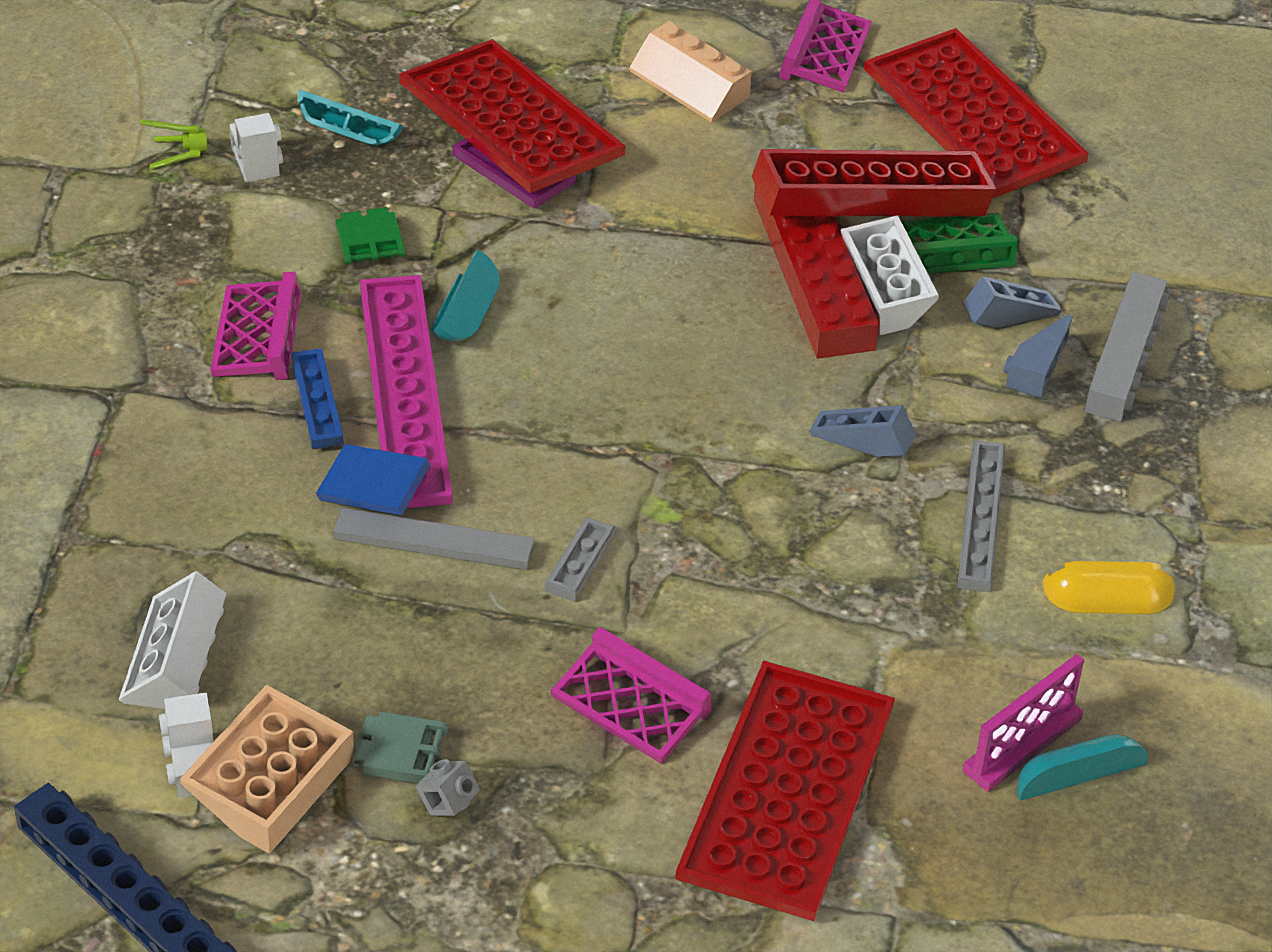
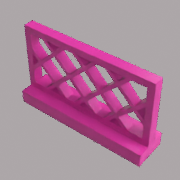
M809 0L785 55L779 78L789 81L793 74L844 93L872 21L823 4L821 0ZM822 14L834 18L835 21L827 22ZM849 25H855L863 29L853 31ZM841 27L844 33L837 35L833 29ZM825 31L829 37L820 38L816 32ZM851 40L854 46L846 47L843 41ZM835 44L838 50L830 51L826 45ZM818 47L822 53L813 54L810 48ZM844 56L848 62L840 64L836 58ZM828 60L831 66L823 68L819 61ZM811 63L815 70L803 68L801 65ZM837 73L842 81L831 78L829 74Z
M295 271L283 272L282 281L226 285L210 369L212 377L274 372L276 380L288 379L302 297ZM278 292L268 301L263 298L267 293ZM235 295H248L239 303L233 300ZM254 302H258L261 305L252 312L246 310ZM268 311L274 314L264 322L259 319ZM239 313L244 316L235 324L229 321ZM251 323L257 325L256 328L247 334L242 331ZM264 332L270 335L261 343L255 340ZM235 334L240 337L239 340L230 346L225 343L226 340ZM247 344L254 347L244 355L238 352ZM261 353L267 357L266 362H251ZM230 356L237 359L230 365H221Z
M602 627L595 631L592 635V644L551 690L552 697L660 764H663L698 720H705L712 712L710 692ZM596 656L606 663L607 670L587 673L586 665ZM627 675L634 680V687L614 690L613 677ZM609 678V691L590 693L588 681ZM585 682L586 694L570 696L564 692L570 684ZM655 692L661 696V704L641 705L640 694ZM636 695L638 707L617 710L616 698ZM612 699L614 711L598 713L592 709L591 702ZM683 709L690 714L683 722L669 723L668 711ZM664 712L666 724L645 727L643 715ZM640 716L641 728L626 730L620 726L619 719ZM667 733L668 741L661 750L648 744L647 736Z
M1075 654L981 726L976 754L964 762L962 771L989 792L1080 722L1084 711L1075 705L1084 659Z

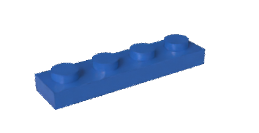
M322 348L291 353V362L312 449L344 445L343 433Z

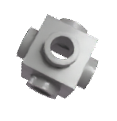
M448 759L440 760L430 767V772L415 786L429 814L436 816H455L458 812L466 809L470 805V800L480 791L473 772L466 761H449Z

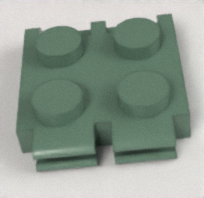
M380 711L379 716L368 715L361 731V740L358 741L352 759L353 766L363 768V774L418 784L430 772V767L434 764L435 760L440 758V742L442 736L447 734L449 726L441 721ZM433 735H435L433 745H431ZM426 759H428L425 770H423Z

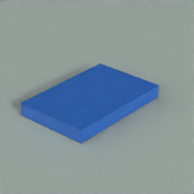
M344 444L316 494L321 501L403 515L428 471L430 463L424 457Z

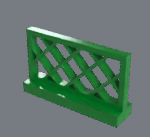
M987 213L985 216H951L901 221L928 274L1016 266L1018 240L1015 235H1009L999 213ZM983 224H994V226L990 228ZM959 226H960V227H963V228H965V229L960 230V229H957V228H955V227H959ZM925 229H933L936 231L933 233ZM974 231L983 235L980 237L971 233ZM947 234L953 236L954 238L949 239L947 237H944L943 235ZM917 236L925 240L922 242L914 238Z

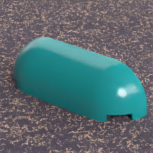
M299 89L298 103H300L304 118L311 124L377 146L390 143L400 135L404 128L401 124Z
M480 249L472 255L464 275L459 273L431 326L430 330L442 340L451 342L462 341L475 334L499 288L500 277L493 261Z
M1120 734L1106 735L1042 753L1028 761L1021 770L1018 778L1017 794L1021 801L1147 764L1148 754L1139 742L1131 737Z

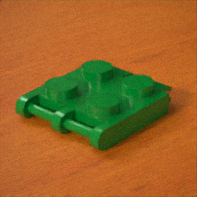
M387 207L366 210L367 214L362 216L361 211L340 213V219H335L336 231L345 265H351L352 261L362 262L366 259H371L372 262L378 261L380 257L391 258L395 255H398L399 258L405 257V249L395 213L388 212Z

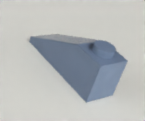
M984 276L980 278L963 302V305L970 314V319L975 324L995 328L1057 316L1062 311L1051 293L1047 290Z
M1066 315L1021 343L1014 356H1008L1004 366V373L1008 374L1006 387L1042 397L1068 341L1072 316Z
M903 405L821 411L809 430L813 437L877 457L905 455L916 436Z

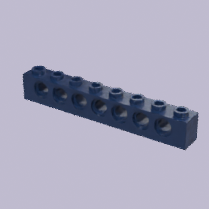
M48 782L14 806L18 829L149 952H237L229 942L225 941L223 943L219 940L211 926L204 919L198 920L193 916L187 904L180 897L174 898L168 893L159 877L156 875L150 876L143 869L142 864L135 855L131 853L127 855L120 848L119 843L111 833H103L88 812L78 810L74 806L71 797L65 791L61 790L59 792Z

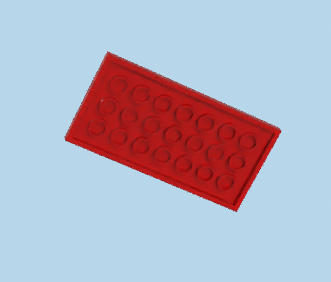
M957 28L865 60L864 70L946 151H975L996 188L993 198L1086 163L1089 153Z
M493 39L399 73L401 85L529 193L539 191L542 188L625 155L626 145Z
M763 660L677 866L675 879L815 922L894 708L895 698Z

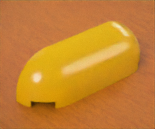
M1071 561L1064 563L1065 568L1056 571L1052 575L1048 572L1042 581L1043 590L1047 598L1057 607L1074 613L1155 614L1168 608L1175 597L1173 575L1170 576L1161 570V565L1150 562Z

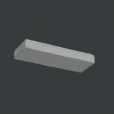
M585 517L546 581L545 592L576 602L613 540L616 527Z

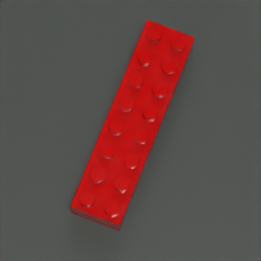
M761 149L752 174V179L770 216H985L996 191L993 182L975 151Z
M755 186L754 202L816 358L876 351L879 322L833 216H770Z

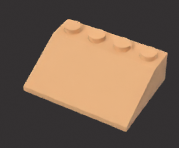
M265 685L180 778V784L240 838L270 854L353 759V731L274 688Z

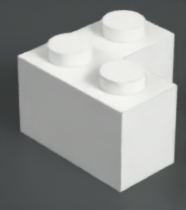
M269 113L234 119L235 123L229 124L231 147L245 183L280 176L279 164L283 163V156L280 146H277V141H281V131L278 123L273 124Z
M207 692L164 699L166 713L159 714L165 758L172 757L173 762L166 764L169 785L176 784L178 799L193 796L180 784V778L214 742Z

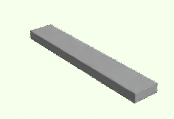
M978 440L973 442L957 588L990 593L1005 444Z
M341 508L333 530V537L336 540L524 570L528 569L534 548V538L347 508Z

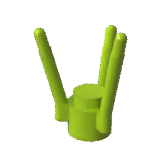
M145 119L139 121L140 125L183 131L182 135L154 136L152 140L154 142H182L183 150L189 149V152L150 164V169L167 166L189 158L200 157V152L207 151L205 128H199L198 125L187 126Z

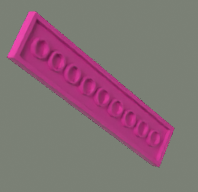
M421 275L361 279L360 290L380 450L424 457L430 463L428 471L407 508L453 504Z

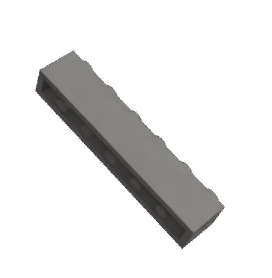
M1132 271L1089 389L1085 407L1086 413L1121 422L1125 410L1131 411L1136 393L1132 392V389L1138 391L1143 375L1142 372H1139V369L1145 371L1150 353L1145 351L1146 349L1152 351L1157 334L1152 331H1159L1163 318V313L1159 311H1166L1170 294L1165 293L1167 280Z

